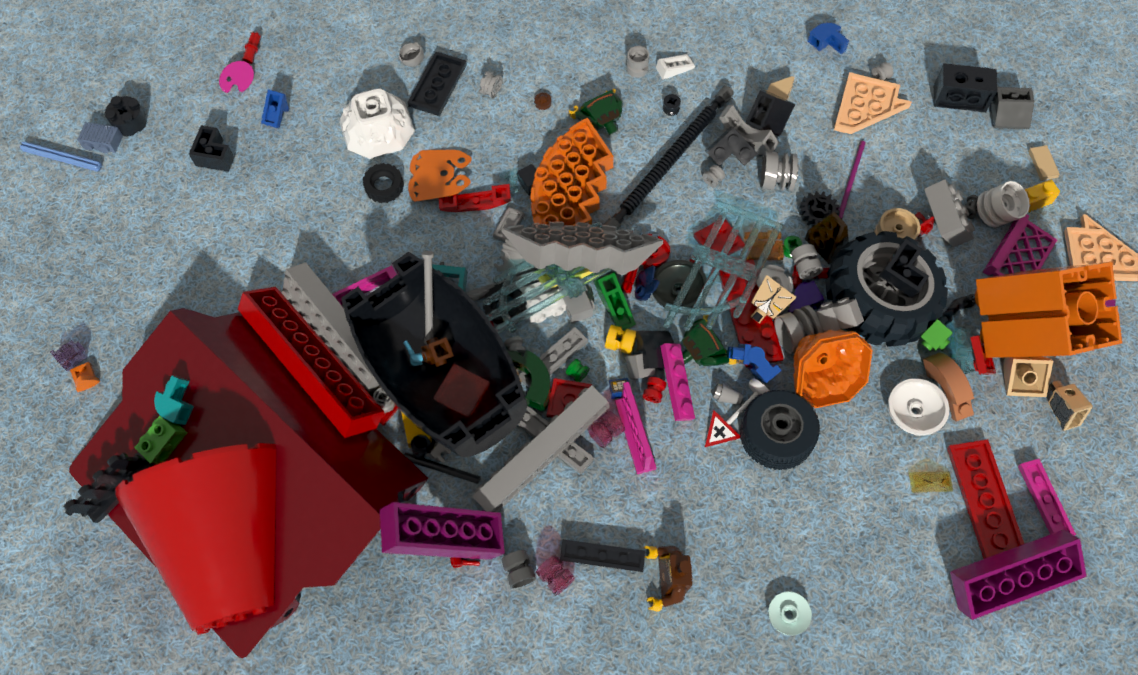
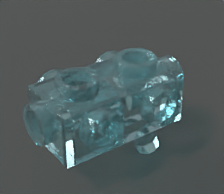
M956 328L954 330L955 337H951L952 349L956 348V354L952 355V359L958 364L964 374L974 372L973 347L970 338L973 335L971 334V328Z

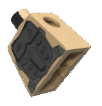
M1059 380L1052 382L1049 388L1053 395L1048 403L1062 430L1065 431L1081 426L1093 408L1092 404L1075 384L1063 386Z

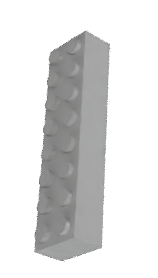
M307 263L287 268L281 293L373 398L374 392L381 388V386L365 364L350 331V326L346 320L344 308Z

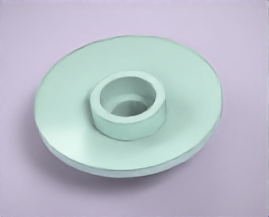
M780 593L773 598L769 605V620L773 627L782 634L789 636L798 635L804 632L810 625L812 619L810 605L805 598L797 593ZM785 612H791L793 617L791 619L786 618Z

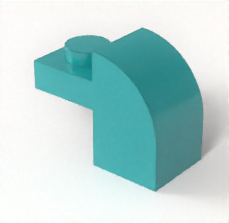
M171 376L166 384L164 393L156 391L154 403L156 411L161 417L172 423L186 425L194 408L193 405L182 400L190 381L181 377Z

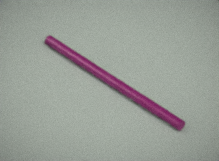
M865 141L860 142L839 209V217L841 219L843 218L866 144Z

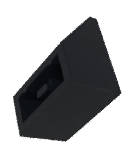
M760 90L745 123L759 130H771L774 135L780 137L795 107V103L766 90Z

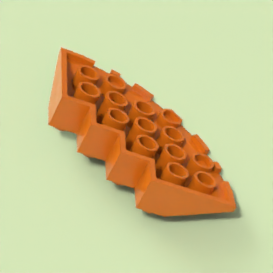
M588 118L570 127L569 131L563 136L560 135L553 146H550L543 155V159L535 172L531 188V211L534 223L539 222L540 224L549 225V222H564V225L575 226L576 223L583 222L589 223L590 227H592V218L589 214L600 209L597 193L607 188V177L604 172L613 168V154Z

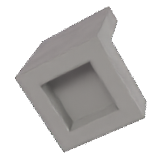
M643 353L625 356L630 379L656 374L655 369H644Z

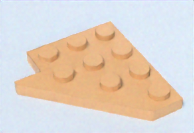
M849 72L834 130L853 134L910 108L912 101L897 98L900 84Z
M1086 214L1081 216L1082 228L1067 227L1064 230L1070 266L1112 262L1115 281H1138V254Z

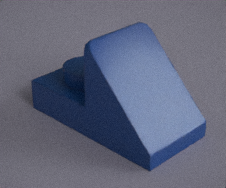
M268 89L261 124L280 128L283 111H289L286 95Z

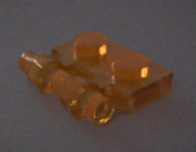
M757 230L744 232V239H751V241H745L746 260H783V241H775V239H781V232H774V230H768L767 232H758ZM758 239H767L768 241H758Z

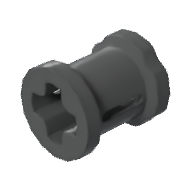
M977 195L967 197L965 206L969 212L968 219H974L977 215V200L979 197Z

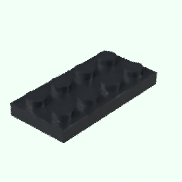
M435 51L407 102L408 107L440 116L467 66L466 60Z

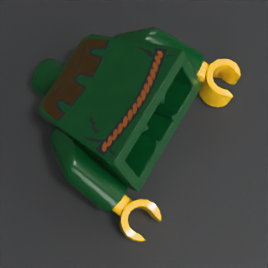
M615 89L608 92L606 90L605 93L583 103L580 110L575 105L574 111H568L571 118L580 121L588 118L597 131L605 127L608 134L612 135L618 131L614 122L618 121L621 117L623 101L616 94Z
M705 313L702 319H698L688 325L682 339V343L686 347V350L682 352L684 365L692 359L699 366L736 364L737 359L727 358L726 348L711 328L714 319L706 320L709 314Z

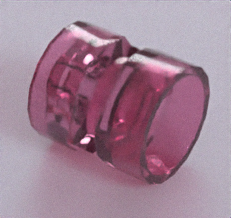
M608 411L600 417V422H594L587 428V431L601 448H605L613 441L612 437L617 438L625 431V427L613 412Z
M553 555L542 563L535 573L543 582H548L547 587L557 596L570 586L575 580V576L568 568L564 569L563 562L556 555Z

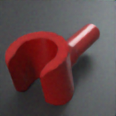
M450 558L453 568L466 565L480 566V561Z

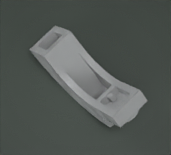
M728 105L719 116L725 126L722 130L723 133L729 127H734L758 153L757 155H764L765 151L773 152L779 144L771 130H757L747 125L740 117L734 105Z

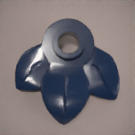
M654 265L647 267L644 271L641 270L636 278L635 298L639 301L648 300L660 283L659 280L654 279L656 268Z

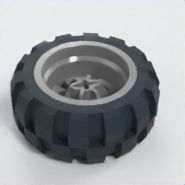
M882 231L878 235L875 232L858 236L855 240L848 242L832 262L827 272L828 279L825 282L827 300H832L833 304L846 297H849V300H857L864 321L858 326L847 328L846 330L848 332H856L865 337L864 340L867 343L876 346L881 345L883 342H886L887 347L917 341L937 319H940L943 315V309L947 304L948 288L944 287L947 278L943 268L937 267L935 264L937 258L928 249L922 250L913 263V266L929 275L921 290L912 298L879 277L898 246L905 239L915 245L918 244V241L908 236L904 238L897 237V232Z

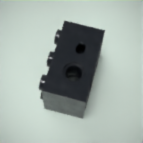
M943 63L934 83V107L986 112L997 93V69Z

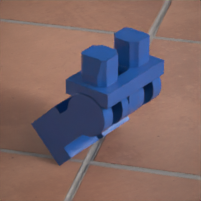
M748 344L728 347L727 358L737 359L736 363L750 364L749 371L760 382L768 383L782 371L777 364L769 363L766 360L765 352L760 347Z

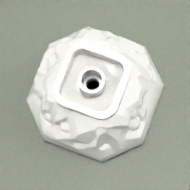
M374 89L356 94L343 108V114L339 121L347 149L369 159L402 150L415 132L406 103L382 89Z

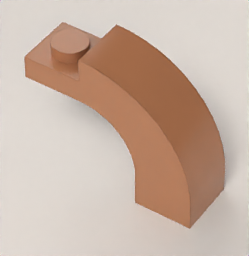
M941 352L924 358L926 375L937 381L943 388L948 399L952 419L957 422L974 415L971 404L974 395L965 374L958 364L948 355Z

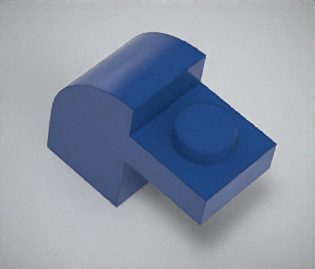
M834 23L818 25L810 31L808 42L818 51L830 45L840 54L846 51L849 40L840 34L841 26Z

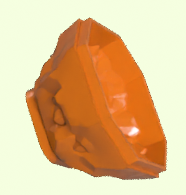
M841 329L836 331L828 330L823 333L819 332L818 334L803 337L799 341L793 357L795 393L806 399L807 403H810V406L814 408L849 402L868 383L873 352L872 346L856 332H848Z

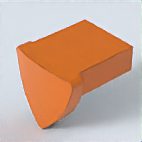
M90 362L70 370L77 392L89 389L100 382L99 378L95 376Z

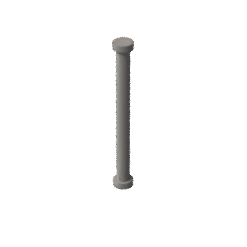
M432 251L422 252V258H424L425 291L424 344L426 345L427 340L434 338L432 258H434V252Z

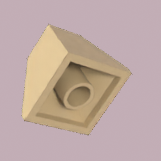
M1042 356L1004 357L1003 373L1006 395L1047 397L1053 360Z

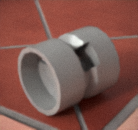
M634 46L627 52V73L634 78L644 77L648 72L649 51L643 46Z
M801 245L792 251L791 256L794 264L797 265L796 269L801 279H811L823 271L814 245Z

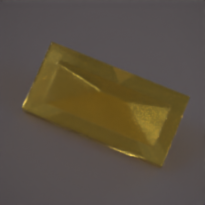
M950 471L909 472L912 493L953 492Z

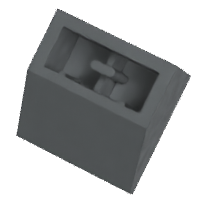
M997 87V93L991 102L994 128L1030 129L1034 108L1032 88Z

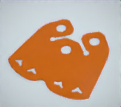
M422 150L415 154L410 163V172L413 174V178L408 184L411 199L417 202L458 194L471 184V180L465 175H458L449 185H445L454 177V167L447 163V161L451 160V163L457 168H464L472 161V158L460 150ZM459 158H465L463 163H458ZM446 170L448 171V174L446 176H441L440 172ZM458 180L464 181V184L458 186L456 183Z

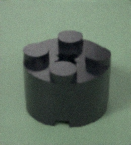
M114 96L105 109L106 119L111 126L118 127L123 136H132L134 133L142 131L147 124L146 114L138 100L133 97Z

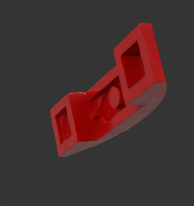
M510 184L492 186V190L441 197L439 198V210L467 212L488 210L504 205L511 201Z

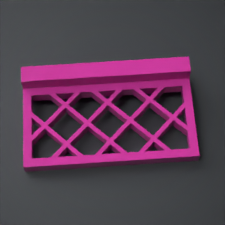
M1026 214L1025 217L1013 221L984 268L983 273L988 276L991 274L994 276L1004 275L1000 272V269L1007 267L1010 274L1014 273L1012 266H1019L1022 272L1026 271L1024 265L1031 264L1033 270L1041 269L1057 239L1028 220L1030 216ZM1026 227L1032 230L1033 236L1026 235ZM1040 238H1044L1050 244L1043 247ZM1035 239L1037 247L1031 248L1028 240ZM1023 240L1026 249H1019L1017 241ZM1039 251L1041 259L1035 260L1032 252ZM1027 252L1029 261H1023L1020 253ZM1009 254H1015L1018 262L1011 263Z
M629 382L623 383L622 398L615 400V405L635 471L638 475L656 470V465L635 397Z

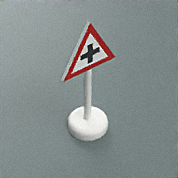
M752 378L749 381V388L753 394L727 421L713 410L705 447L739 439L740 435L730 424L747 408L755 397L768 392L769 389L759 380Z

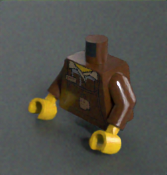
M644 546L643 549H649L650 551L649 555L645 556V558L656 559L659 556L662 598L649 597L647 599V602L653 603V606L648 609L659 612L663 606H671L684 600L686 593L693 584L691 560L689 555H683V552L676 546L658 547V549L654 546Z

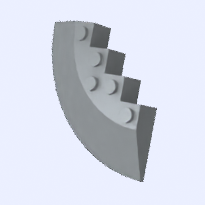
M538 222L533 223L532 227L524 228V225H515L502 228V233L525 261L538 269H544L546 266L555 264L565 271H571L573 268L582 266L593 273L610 268L616 271L617 274L625 275L627 272L636 270L663 244L662 239L645 233L639 236L633 234V230L630 229L617 230V227L602 225V228L590 227L589 223L578 222L575 226L564 225V222H549V225Z

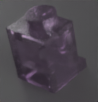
M71 340L62 345L56 352L54 350L50 351L67 372L87 358L83 353L86 349L79 341L74 343Z

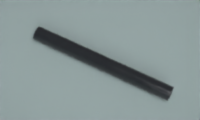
M406 452L404 454L412 463L476 484H479L481 476L425 458L416 460L412 454Z

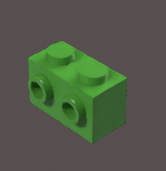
M937 319L921 336V339H923L921 344L929 351L932 349L935 351L940 349L942 351L950 343L948 339L953 335V332Z
M159 416L153 421L146 434L140 438L135 449L150 464H160L167 460L188 432L179 424L172 423Z

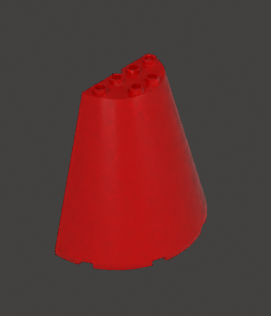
M258 443L251 448H248L247 444L233 445L193 453V456L187 460L175 458L132 475L133 481L123 480L115 489L120 505L192 631L197 632V635L208 633L214 627L216 629L225 627L232 621L245 620L248 618L247 614L253 613V615L267 612V607L274 605L275 444Z

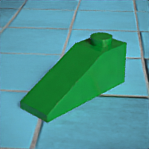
M615 272L593 280L598 295L613 323L616 326L622 327L623 330L635 326L636 323Z

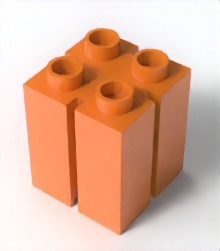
M1112 262L1028 270L976 279L975 302L980 308V315H988V321L981 322L982 328L980 331L981 343H984L986 358L1070 356L1122 343L1118 306L1106 307L1105 305L1106 300L1117 299Z

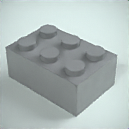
M944 179L924 189L940 235L951 246L956 247L975 238L973 235L975 228L967 218L969 212L961 202L963 196L959 190H956L953 183L949 184Z

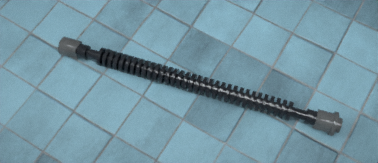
M723 86L712 101V105L706 106L650 172L647 173L623 203H621V210L604 224H601L599 228H602V225L615 226L617 230L621 227L625 215H631L638 205L641 204L662 177L665 176L675 162L717 114V108H721L724 103L731 99L734 92L729 86Z

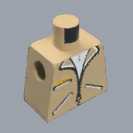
M766 275L751 302L757 309L750 317L759 324L766 315L774 319L795 300L796 296Z

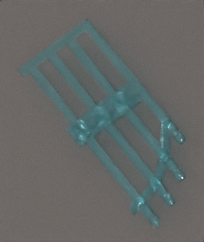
M719 201L717 208L722 210L704 245L697 244L690 258L695 260L680 292L673 304L666 303L664 310L669 311L663 326L669 328L677 313L689 315L684 324V330L686 331L691 329L697 316L710 315L706 324L708 329L714 327L720 313L734 307L736 308L733 312V317L739 318L783 224ZM728 212L738 215L721 252L710 249ZM747 218L756 223L737 259L729 256L728 253ZM762 225L769 226L773 230L757 264L753 265L745 262ZM706 264L713 267L693 308L681 306L701 265ZM722 270L729 273L730 276L715 307L701 308L719 271ZM737 277L748 280L741 297L726 302Z
M597 221L591 224L590 227L602 228V224ZM524 260L493 278L495 284L502 282L503 279L505 281L501 290L482 301L484 306H487L499 300V308L490 314H486V317L489 321H492L493 318L502 316L504 322L496 326L497 333H502L507 329L510 333H514L517 330L515 325L566 296L572 299L582 295V292L587 290L585 285L607 274L612 269L606 268L578 280L574 275L584 270L585 267L579 266L571 271H565L561 267L552 264L512 283L516 273L532 265ZM544 274L551 278L507 303V295ZM555 285L562 289L510 318L508 311Z

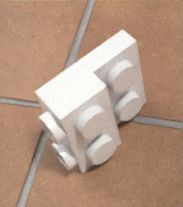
M537 282L520 288L526 297V313L530 323H540L546 317L552 315L557 317L566 311V304L557 287L544 290L541 283Z

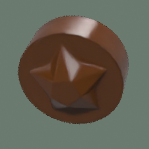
M547 93L537 94L534 98L536 108L540 110L550 108L552 104L551 96Z

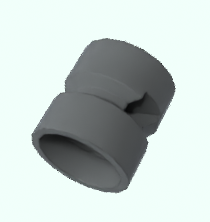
M526 550L512 552L501 559L505 572H509L507 579L512 589L525 586L536 580L533 568L528 566L530 559Z

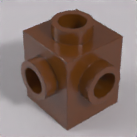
M434 337L426 341L427 345L421 347L423 360L428 363V366L435 364L438 367L447 363V358L454 356L451 345L446 337L440 340Z

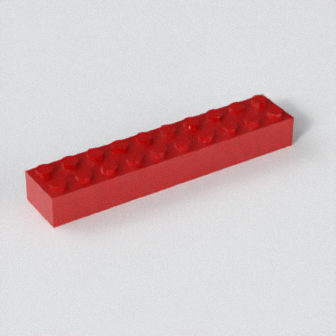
M275 286L243 292L237 310L342 436L347 438L377 429L384 410Z

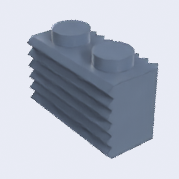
M85 122L77 140L85 150L91 151L95 149L103 153H116L123 135L116 126Z

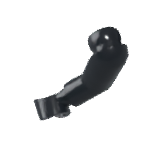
M970 294L953 300L947 311L941 316L948 318L945 324L947 325L953 320L952 316L958 310L974 306L976 304L975 295Z

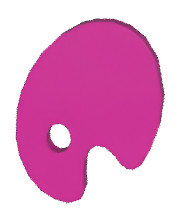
M235 61L227 65L219 77V85L222 91L228 93L234 84L238 86L240 92L245 91L253 81L254 71L252 66L244 61Z

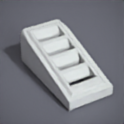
M688 54L659 59L656 65L662 80L695 68Z

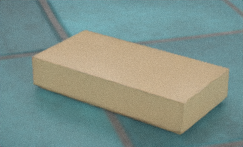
M1047 145L1029 149V155L1040 180L1059 177L1060 173Z

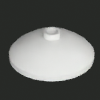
M904 380L894 387L888 399V409L891 418L901 429L910 434L920 436L933 434L944 426L949 417V403L945 394L939 387L927 380ZM912 409L917 410L918 414H914Z

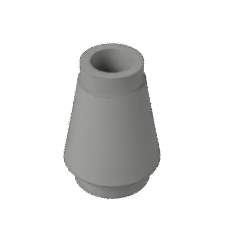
M717 383L712 398L716 399L717 402L740 405L743 394L724 383Z

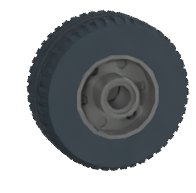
M772 390L755 397L747 406L740 425V439L746 453L755 462L774 470H786L787 468L791 469L796 467V465H800L813 451L820 434L819 419L815 410H813L814 408L803 397L785 390Z

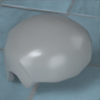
M417 42L408 43L400 49L398 57L405 66L415 67L423 61L424 51Z

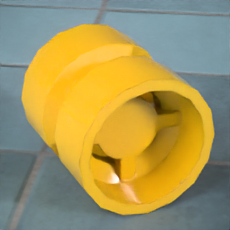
M611 324L605 348L614 351L620 349L621 353L631 355L636 342V331L631 329L623 331L622 327Z

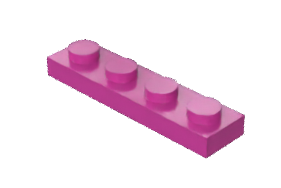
M664 343L660 347L675 421L693 420L695 415L681 345Z
M1040 459L1021 463L1018 468L1049 533L1053 534L1066 530L1075 536L1076 533Z

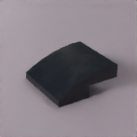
M636 331L637 350L643 353L644 369H664L660 346L664 343L675 344L670 332Z

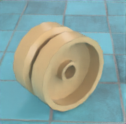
M893 208L884 212L873 232L876 235L882 231L897 232V237L904 238L908 236L916 240L920 234L921 226L913 213L905 209Z

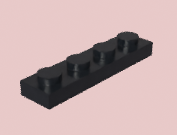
M562 539L560 561L643 572L646 551Z

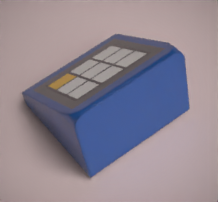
M628 378L609 380L611 399L622 398L623 383L629 382Z

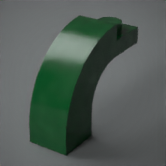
M514 350L508 351L515 369L526 373L532 381L525 397L527 405L544 412L551 392L550 377L545 364L537 355L526 350L524 356Z

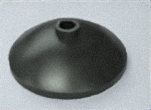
M669 261L661 265L654 273V279L659 280L660 283L652 295L664 308L674 311L691 309L697 306L707 293L708 282L704 271L690 261Z

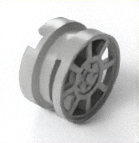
M487 71L485 72L486 77L481 79L480 86L482 88L479 89V92L483 95H489L490 98L494 99L501 89L503 79L501 75H494L493 72Z

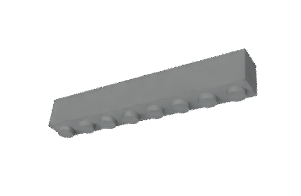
M592 385L589 388L583 389L578 395L579 398L574 402H569L564 408L565 411L559 416H554L545 429H540L530 443H525L515 457H510L500 471H495L485 485L481 484L475 490L473 498L485 511L499 512L610 408L609 402Z

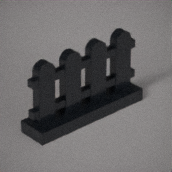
M139 452L133 457H129L126 453L110 457L107 461L109 467L106 470H99L93 475L95 480L93 484L82 486L78 490L80 497L77 500H69L64 504L66 514L71 516L73 513H79L82 517L88 515L93 523H99L119 503L115 493L118 484L123 480L133 481L132 475L152 467L154 464H150Z

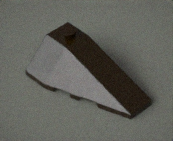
M833 212L810 228L806 233L805 240L809 244L814 245L816 252L828 264H831L840 250L849 242L848 226Z

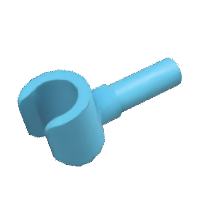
M407 340L404 341L403 344L410 355L411 365H422V354H414V350Z

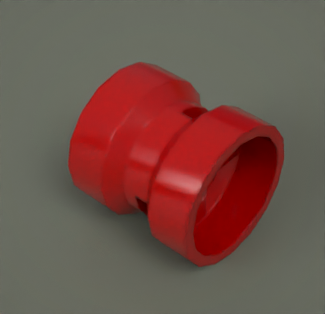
M649 377L646 384L648 387L644 390L642 397L647 401L660 403L663 397L662 391L665 390L667 383L660 378Z

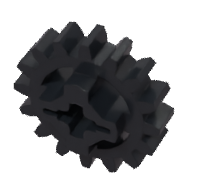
M815 191L814 195L808 193L807 197H803L799 206V215H803L802 221L807 220L808 226L811 223L816 225L829 216L830 211L831 214L835 212L839 216L840 211L838 210L840 205H835L837 199L832 200L831 194L825 196L824 191L822 194H819L818 191Z

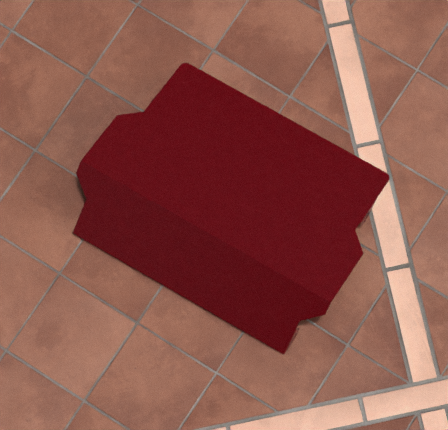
M181 308L171 310L124 367L122 370V402L72 462L69 472L81 486L92 485L95 481L93 475L97 471L106 470L109 467L107 461L110 457L121 455L122 453L133 457L138 452L135 446L139 443L140 438L150 429L153 421L160 416L156 411L154 403L156 391L164 393L166 384L171 376L181 377L190 381L182 400L193 405L194 408L186 425L179 424L188 433L166 461L175 458L187 460L193 456V453L233 445L247 444L248 448L254 447L258 443L276 445L274 605L267 607V612L258 615L250 613L247 614L248 618L245 620L229 622V625L217 629L216 627L212 628L239 658H245L270 628L284 622L297 610L299 602L295 597L303 588L334 586L380 531V509L393 502L398 503V492L404 489V501L410 500L429 478L377 429L344 438L240 312L212 317ZM417 487L416 491L411 496H408L409 493ZM118 503L107 515L155 566L122 506ZM291 608H293V611L288 616L284 617L285 613Z

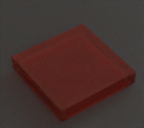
M454 364L433 399L455 412L470 418L490 383Z

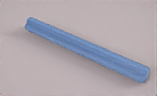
M23 141L20 145V149L27 153L93 171H100L102 168L101 162L26 141Z

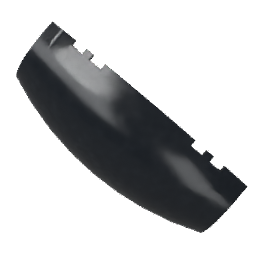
M407 252L392 263L398 275L367 296L359 287H356L341 298L346 320L365 364L393 403L418 428L461 457L477 455L504 439L524 417L527 410V401L520 378L503 341L483 311L457 284L450 281L442 272L432 268L433 337H437L438 340L446 337L451 345L454 356L447 358V363L438 367L435 364L428 366V363L424 360L422 365H411L409 352L403 342L406 340L409 342L414 350V354L421 353V347L426 345L424 344V260Z

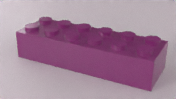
M393 502L380 509L382 553L485 560L505 554L500 512Z
M1066 530L1058 531L950 571L957 607L971 620L1087 577L1080 538Z

